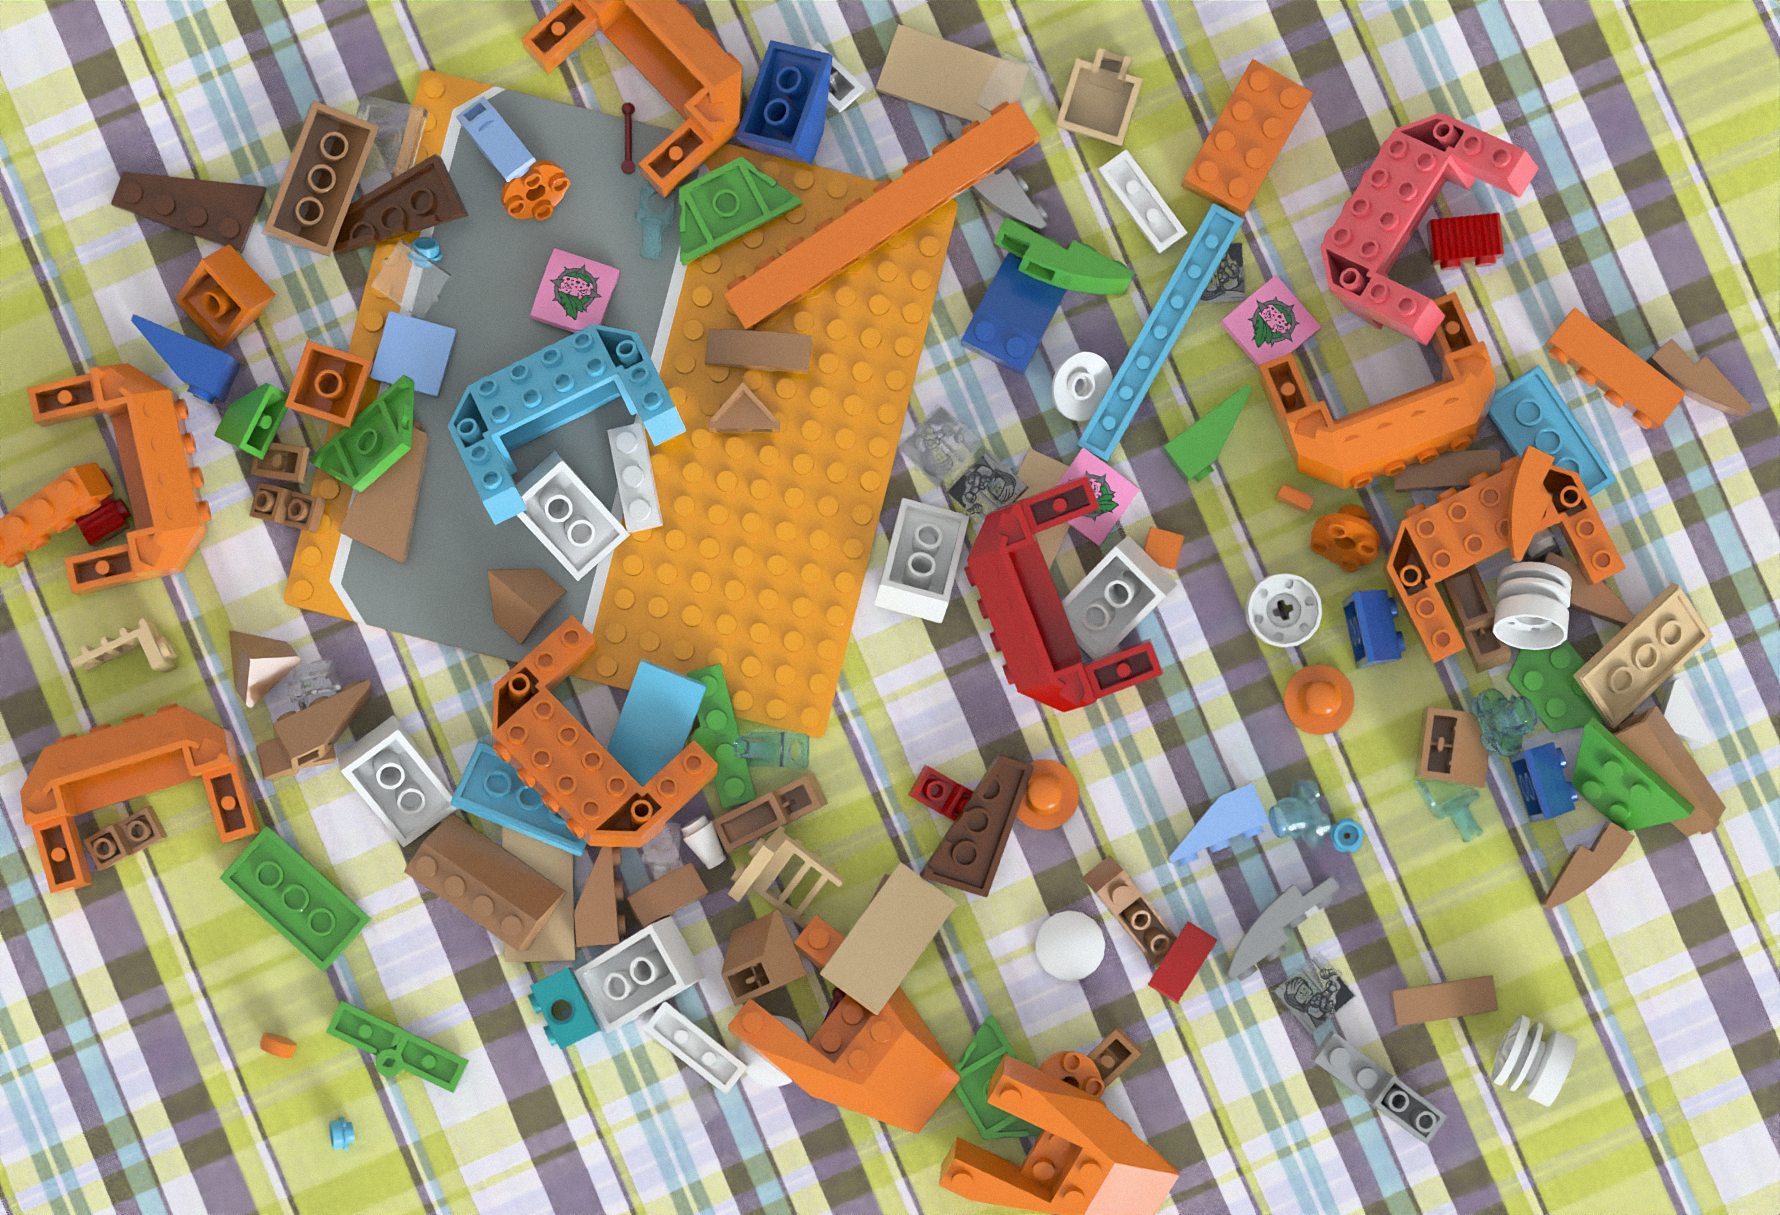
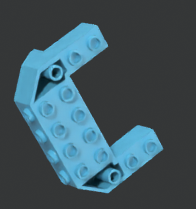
M593 324L467 386L447 427L477 492L495 525L527 510L511 476L518 472L509 451L622 396L631 416L636 413L639 414L654 446L687 431L637 332Z

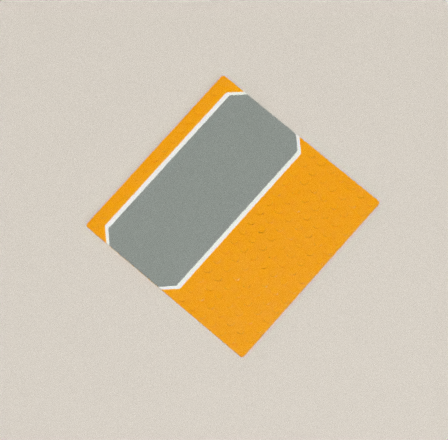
M431 70L423 71L419 80L394 178L434 154L441 156L469 216L376 244L348 350L350 354L373 361L374 365L389 311L458 331L439 397L414 391L413 420L426 426L423 432L429 435L430 444L408 559L405 565L340 533L338 530L358 490L324 470L317 468L310 495L327 501L318 533L304 530L300 532L283 597L284 602L297 608L517 663L573 615L596 639V651L569 676L629 691L642 658L686 676L688 671L722 663L736 718L816 738L823 737L826 732L958 209L957 202L953 199L754 330L812 335L813 342L809 374L705 365L709 329L746 330L723 295L729 291L727 285L742 275L748 278L758 271L756 266L768 257L774 256L777 259L786 253L785 247L795 239L803 236L806 240L815 234L814 228L822 221L830 217L836 220L845 214L844 208L854 200L861 198L865 201L874 195L873 189L881 182L725 144L664 199L641 175L638 163L670 136L674 130L632 120V161L635 164V171L627 175L621 169V164L625 161V118ZM483 96L496 109L536 161L547 160L557 163L569 179V188L566 190L561 201L554 207L553 214L547 219H517L507 213L501 203V191L506 180L477 148L456 118L457 115ZM742 156L759 171L767 174L777 184L800 198L802 206L684 266L680 261L679 188ZM421 237H430L438 240L439 248L443 253L442 258L430 267L416 265L415 261L410 260L408 257L413 240ZM554 248L620 269L619 278L610 298L602 326L638 333L687 430L654 446L644 426L664 526L629 533L630 535L579 581L573 577L517 515L497 525L494 524L447 427L467 386L574 334L573 332L530 319L537 292ZM373 365L355 417L391 386V384L370 378ZM743 382L779 421L780 433L710 432L709 420ZM621 396L509 451L518 472L511 476L517 485L552 452L556 451L626 529L607 430L640 422L643 424L638 413L631 416ZM329 423L324 445L345 426ZM541 569L567 592L521 645L494 622L487 570Z

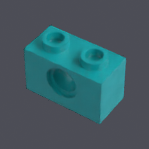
M567 967L530 985L533 993L529 994L528 998L536 1014L543 1013L548 1023L543 1029L552 1046L558 1044L560 1050L601 1031L571 967ZM560 999L568 1001L572 1007V1013L566 1020L558 1019L553 1012L554 1004Z

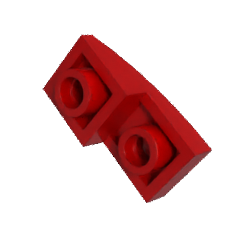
M924 765L908 796L954 821L973 791L933 768Z
M1187 921L1149 981L1148 986L1178 1004L1216 944L1217 939Z

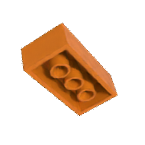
M1252 59L1184 177L1181 186L1212 204L1215 203L1243 218L1309 103L1313 92Z

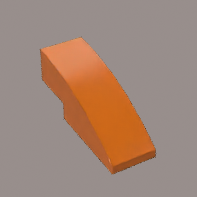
M1530 445L1525 447L1516 468L1509 499L1508 542L1511 560L1516 562L1522 560L1552 498L1551 495L1541 491L1540 488L1555 457Z

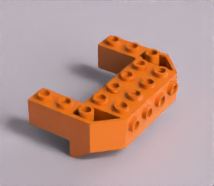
M564 0L521 38L524 50L548 75L598 30L611 41L685 120L679 128L638 163L641 175L665 199L737 134L742 120L743 67L741 63L731 53L727 54L719 46L718 39L709 29H703L695 21V15L685 4L682 3L680 5L676 0Z
M1456 292L1433 300L1445 315L1431 338V342L1443 367L1442 380L1339 419H1332L1324 400L1313 404L1292 353L1259 365V381L1298 472L1341 489H1347L1352 486L1357 489L1370 484L1374 478L1384 474L1386 476L1397 475L1404 471L1406 466L1416 462L1420 464L1429 463L1435 460L1439 454L1451 449L1454 452L1466 449L1476 440L1495 398L1496 376L1484 341L1478 343Z
M129 363L90 368L91 373L27 388L34 422L42 427L102 413L107 414L112 419L136 530L126 533L128 544L64 558L71 592L79 596L183 572L209 531L207 521L212 520L208 501H202L199 487H204V479L200 467H195L192 453H196L197 449L192 432L187 433L184 420L189 419L185 399H179V395Z
M1519 455L1499 464L1502 471L1491 477L1485 471L1467 480L1471 487L1463 491L1457 492L1456 488L1453 487L1437 495L1438 503L1428 508L1425 507L1424 503H1421L1406 510L1404 513L1407 518L1400 521L1397 525L1383 572L1396 602L1399 601L1430 664L1436 663L1466 648L1434 584L1509 547L1508 508L1510 491L1516 468L1520 461ZM1551 465L1540 490L1551 495L1552 498L1534 534L1557 523L1588 586L1626 569L1579 474Z
M571 615L494 684L492 749L503 762H509L517 770L516 774L527 787H533L542 796V802L554 814L557 812L566 821L565 825L578 839L582 838L589 846L641 847L665 829L666 822L717 776L719 765L693 740L642 787L550 693L596 651V639Z
M174 703L158 708V713L146 717H144V713L124 718L123 724L113 727L110 724L96 726L89 729L90 734L77 737L76 734L63 736L56 739L57 744L44 747L20 791L24 823L32 827L50 893L61 894L93 884L74 816L199 778L203 779L221 842L229 843L259 834L261 829L233 733L185 707H178V704Z

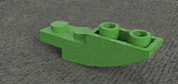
M1008 217L1001 224L994 244L1022 258L1018 271L1050 285L1072 291L1107 295L1125 294L1135 274L1122 262L1111 260L1101 255L1088 244H1081L1073 240L1067 250L1061 247L1054 239L1044 238L1030 230L1026 224L1020 221H1013Z

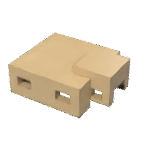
M1098 47L1093 63L1076 58L1055 127L1122 147L1143 81L1142 78L1127 74L1131 57L1121 56Z

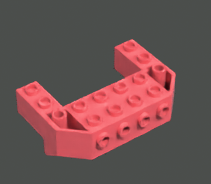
M1441 112L1394 129L1389 139L1385 140L1381 145L1379 154L1371 167L1362 175L1361 183L1352 197L1345 202L1342 213L1335 224L1327 230L1324 236V241L1320 247L1329 289L1346 309L1375 328L1381 330L1383 325L1427 346L1445 315L1432 299L1390 280L1387 277L1388 272L1447 180L1470 190L1477 178L1520 198L1539 168L1526 150Z

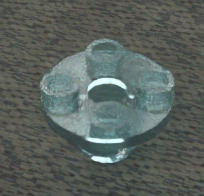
M1494 688L1482 691L1478 697L1471 701L1472 711L1478 718L1482 729L1480 738L1484 748L1489 752L1495 750L1504 757H1510L1519 753L1523 743L1522 735L1533 732L1534 726L1538 721L1537 710L1533 702L1526 696L1516 697L1513 694L1510 700H1508L1500 691Z
M1305 779L1293 781L1291 798L1287 797L1280 800L1269 810L1270 827L1278 838L1290 836L1293 839H1298L1301 834L1305 843L1311 849L1322 847L1325 833L1331 832L1329 817L1325 811L1321 812L1317 801L1319 799V790L1315 780L1306 781Z

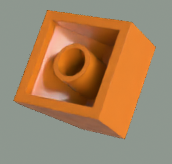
M228 244L201 260L175 298V301L211 341L222 350L263 314L276 294L236 250Z
M307 340L285 407L325 422L351 428L373 361Z

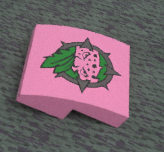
M554 248L537 292L530 319L573 333L593 324L602 325L610 298L619 278L620 269Z
M1277 275L1249 296L1220 322L1223 328L1258 368L1262 363L1292 353L1321 328L1319 323Z
M1082 448L1056 486L1086 474L1088 475L1100 509L1069 520L1066 523L1099 547L1136 496L1139 489L1085 448Z

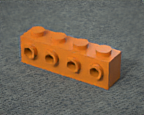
M1575 307L1568 313L1544 344L1549 349L1548 355L1561 365L1568 363L1576 369L1577 373L1575 375L1583 383L1590 387L1595 384L1605 392L1603 396L1609 403L1617 408L1624 406L1633 413L1631 416L1633 421L1644 429L1648 430L1651 427L1656 430L1661 427L1686 395V392Z
M97 462L73 466L0 519V566L6 565L7 568H11L20 564L26 559L25 555L47 545L51 541L50 537L55 533L69 529L75 525V519L79 516L89 514L101 506L100 502L112 494L113 490Z

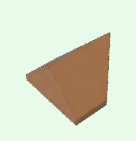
M742 382L709 420L710 432L780 433V423Z
M541 569L487 570L494 622L521 645L567 592Z
M229 630L235 690L245 704L251 708L302 660L288 642Z

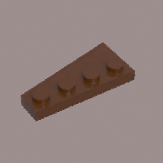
M437 154L432 155L351 203L332 251L340 255L469 216L442 157Z
M123 172L111 205L224 247L230 244L237 252L243 253L267 188L265 186Z
M998 753L919 875L922 878L987 898L1034 766L1029 762Z

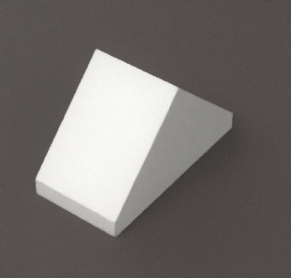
M819 42L811 48L812 50L829 53ZM833 57L827 105L841 113L866 89Z
M1682 677L1669 682L1660 711L1680 739L1698 745H1705L1714 741Z

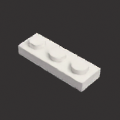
M1127 149L1098 169L1100 176L1158 255L1187 235V231Z
M640 422L607 430L627 532L633 533L664 526L644 424Z
M666 1001L663 1002L643 1028L644 1031L724 1094L730 1091L748 1067Z

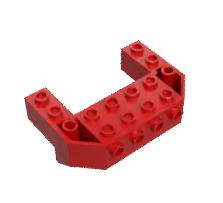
M1087 474L990 511L968 556L967 562L969 566L964 567L971 587L977 586L981 599L977 600L983 619L989 618L994 631L989 634L996 652L1002 651L1007 664L1003 665L1002 668L1009 685L1015 684L1018 693L1063 713L1093 704L1099 698L1163 674V669L1151 638L1086 663L1084 662L1039 546L1036 533L1100 509Z

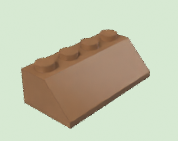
M313 100L308 108L261 234L291 246L330 257L379 126Z
M453 813L423 841L404 870L406 874L517 951L529 950L566 893L565 890Z

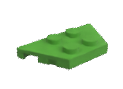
M742 156L679 188L680 261L684 266L802 206L800 198L788 192L777 184L774 179L759 171Z
M402 375L354 418L351 428L344 427L309 458L310 463L359 492L364 491L411 449L415 386L413 379Z
M1567 639L1561 645L1550 649H1519V654L1506 680L1550 733L1585 726L1592 717L1598 722H1604L1573 677L1586 662Z
M1594 717L1589 719L1584 727L1572 777L1575 789L1612 823L1626 831L1685 819L1692 814L1695 807Z
M993 1014L987 1016L955 1066L961 1079L954 1087V1090L984 1140L1039 1136L1042 1128L987 1103L989 1081L1004 1055L1007 1054L1019 1060Z

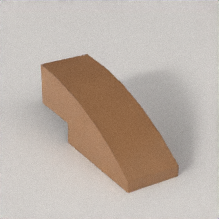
M709 329L705 365L809 374L813 338L812 335Z
M1670 339L1645 361L1686 392L1687 396L1699 403L1740 417L1753 408L1707 356H1704L1694 364L1673 339Z
M1500 450L1446 451L1439 454L1435 460L1429 463L1420 464L1416 462L1408 465L1404 471L1394 475L1395 491L1399 493L1423 490L1442 491L1453 487L1456 489L1469 488L1471 486L1467 480L1487 471L1489 477L1502 471L1499 465L1501 464Z
M1549 551L1543 555L1541 563L1559 567L1567 572L1572 579L1570 606L1568 608L1621 627H1625L1635 618L1625 603L1602 581L1588 586L1577 564Z
M1475 564L1443 579L1442 583L1476 673L1478 674L1510 662V649L1508 645L1500 641L1493 633L1495 609Z
M810 773L713 820L712 823L726 853L775 831L779 826L783 827L827 805L828 802L814 773Z
M1606 822L1590 849L1582 845H1575L1539 906L1544 909H1552L1588 889L1621 858L1635 836L1612 822Z
M1493 975L1389 990L1394 1026L1498 1010Z

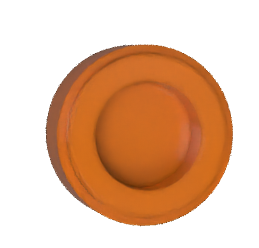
M265 1032L259 1046L262 1050L272 1055L290 1058L293 1057L297 1044L286 1037Z

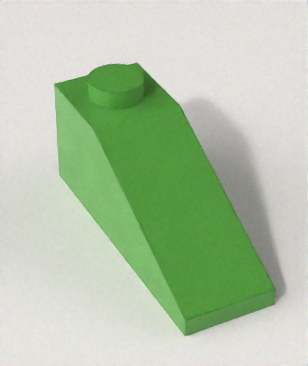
M1248 384L1163 447L1162 452L1186 483L1192 479L1199 483L1214 472L1211 465L1217 460L1252 390Z

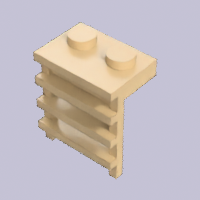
M142 618L138 620L140 628L136 630L123 627L118 630L121 637L117 639L104 636L99 639L102 646L98 648H92L87 645L81 647L82 655L70 660L72 667L83 664L87 672L142 646L151 668L166 673L177 667L174 658L178 657V654L170 638H164L158 624Z
M779 826L767 841L760 838L748 854L753 859L749 865L743 862L730 879L735 884L728 892V895L739 902L752 888L805 929L810 921L802 914L826 881L829 879L840 887L845 879L834 872L836 868L830 864L829 867L818 859L819 855L813 851L812 854L801 846L803 842L799 839L794 841L784 833L786 829ZM796 854L805 863L781 896L778 897L769 888L792 856ZM812 866L822 876L795 910L785 901Z

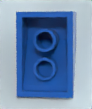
M770 40L735 137L751 150L812 165L824 132L833 56L829 53Z
M1008 253L961 339V346L1023 377L1068 289L1050 285L1018 271L1022 259Z
M133 314L131 318L133 324L179 379L189 386L187 392L210 404H213L215 399L225 403L241 367L238 361L229 354Z
M1387 590L1353 592L1342 601L1356 668L1361 669L1402 659L1401 652L1405 651V642L1402 632H1396L1393 618L1398 617V611L1394 597H1388Z
M1554 742L1508 756L1530 823L1547 820L1575 810L1573 802L1578 801L1577 793L1572 781L1566 782L1562 769L1567 767L1565 756L1560 747L1555 748Z

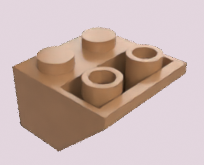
M1429 706L1424 708L1414 778L1485 788L1494 718L1464 711Z
M779 909L731 932L721 975L735 1006L747 1002L749 998L754 999L807 975Z

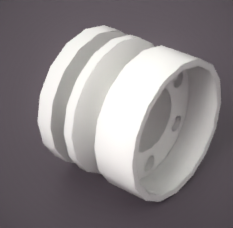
M1521 562L1504 567L1498 575L1496 596L1498 604L1495 607L1493 629L1495 636L1507 645L1520 649L1541 650L1561 645L1567 639L1569 611L1567 608L1570 606L1572 579L1568 573L1559 567L1540 562Z
M1288 573L1269 575L1257 582L1248 593L1244 608L1246 622L1252 633L1264 643L1282 648L1297 646L1310 639L1319 627L1322 616L1321 599L1314 586L1304 578ZM1279 600L1282 601L1283 605L1291 606V611L1286 613L1287 619L1285 620L1281 616H1274L1273 610L1278 608L1277 602Z
M1519 1015L1511 1028L1503 1036L1497 1049L1491 1082L1501 1086L1509 1076L1507 1089L1515 1091L1525 1079L1527 1080L1525 1097L1549 1107L1560 1092L1571 1068L1578 1039L1558 1030H1553L1545 1042L1541 1041L1543 1024L1535 1022L1528 1032L1530 1018Z

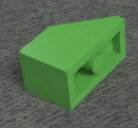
M264 383L229 405L214 436L237 449L263 460L288 410L285 404L289 394L271 384Z

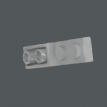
M956 118L946 125V134L954 142L963 136L961 130L969 124L962 125L959 119ZM1006 168L997 175L993 172L970 187L971 191L980 200L1002 217H1008L1013 221H1020L1037 234H1042L1046 231L1047 224L1045 220L1048 219V216L1038 201L1032 204L1025 193L1029 188L1018 172L1013 175L1009 168Z
M1332 876L1326 878L1303 895L1296 885H1291L1269 903L1250 924L1240 939L1225 973L1228 979L1233 980L1238 977L1241 982L1258 970L1254 964L1265 957L1270 962L1284 953L1287 949L1283 944L1290 939L1282 928L1286 925L1290 930L1307 919L1305 912L1316 905L1320 910L1336 899L1334 892L1340 889Z
M1333 1031L1329 1032L1311 1057L1312 1061L1334 1076V1078L1426 1145H1428L1448 1117Z

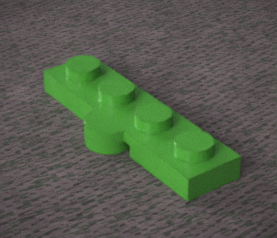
M722 663L688 671V677L708 684L697 712L701 727L692 733L690 740L691 742L695 740L719 765L717 776L714 779L722 808L757 799Z
M341 1000L326 1033L377 1056L375 1061L376 1069L383 1076H396L402 1070H406L452 1093H455L470 1061L344 1000Z

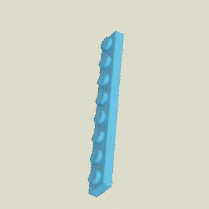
M1215 203L1212 204L1082 434L1077 447L1085 448L1100 460L1108 463L1243 224L1244 219Z

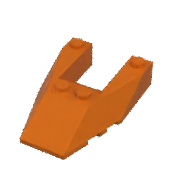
M815 915L795 940L794 946L798 953L822 970L845 937ZM900 986L895 990L878 1016L846 994L808 1043L750 998L728 1025L729 1033L811 1097L875 1118V1120L915 1134H919L961 1079V1076Z
M1005 1054L989 1081L987 1103L1042 1128V1131L1021 1167L957 1137L941 1164L939 1186L971 1201L1050 1215H1155L1179 1177V1171L1149 1143L1146 1145L1139 1139L1123 1119L1120 1121L1106 1108V1103L1101 1099Z

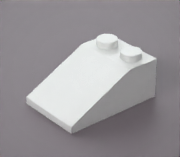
M556 451L552 452L516 485L527 510L517 514V516L577 581L630 535Z
M902 498L874 605L942 623L949 603L970 516Z
M1128 535L1102 559L1061 603L1077 644L1094 660L1109 654L1178 584Z
M394 715L337 755L341 772L403 847L458 809L451 806L453 794Z
M671 916L650 924L574 971L577 980L607 1033L612 1032L705 978Z

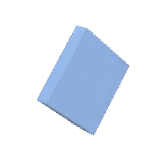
M389 311L370 378L392 385L402 375H406L413 379L415 383L414 391L438 398L458 331Z

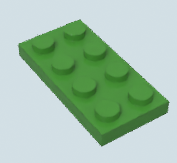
M268 825L265 826L220 877L227 886L323 972L328 970L372 920L368 914Z

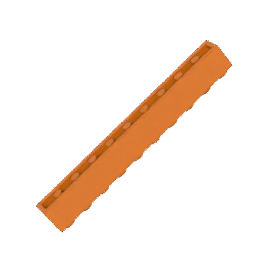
M1017 100L1011 104L1008 101L999 104L990 111L992 115L981 124L978 120L970 123L961 130L963 136L951 143L949 140H946L937 145L931 151L933 156L923 162L920 159L913 161L902 170L904 175L893 182L890 178L881 182L873 189L875 194L865 201L861 198L854 200L844 208L845 214L836 220L830 217L822 221L814 228L816 233L806 240L803 236L795 239L785 247L786 253L777 259L774 256L768 257L756 266L758 270L756 273L748 278L742 275L727 285L729 291L723 295L745 329L754 331L1041 141L1039 133Z

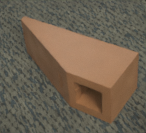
M369 679L361 683L359 681L351 682L344 686L340 693L329 698L328 696L319 697L313 700L309 707L297 713L296 711L286 712L277 719V722L273 723L274 737L292 771L312 763L328 753L372 697Z
M602 846L574 910L577 947L621 943V936H627L626 916L619 915L618 901H624L623 880L616 879V866L622 865L620 847Z
M1109 855L1082 878L1150 962L1155 965L1166 956L1177 937L1127 873Z

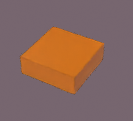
M1282 484L1274 498L1304 514L1309 511L1314 502L1313 497L1287 484Z
M1150 527L1144 551L1159 566L1175 570L1184 536Z

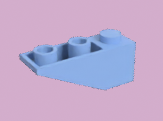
M484 96L456 116L477 148L507 182L524 175L529 170L530 165L536 162L534 157Z
M1253 783L1217 797L1167 858L1169 863L1177 860L1180 867L1199 859L1196 852L1210 847L1213 853L1230 846L1229 838L1242 833L1245 840L1264 832L1261 825L1269 822Z

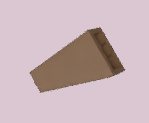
M413 420L411 449L364 491L357 492L338 530L343 535L405 565L409 555L430 444L429 435L423 432L426 426Z
M1657 705L1623 720L1615 729L1611 727L1606 728L1695 807L1688 818L1671 822L1686 837L1701 832V834L1709 833L1719 825L1720 822L1718 820L1726 809L1725 805Z

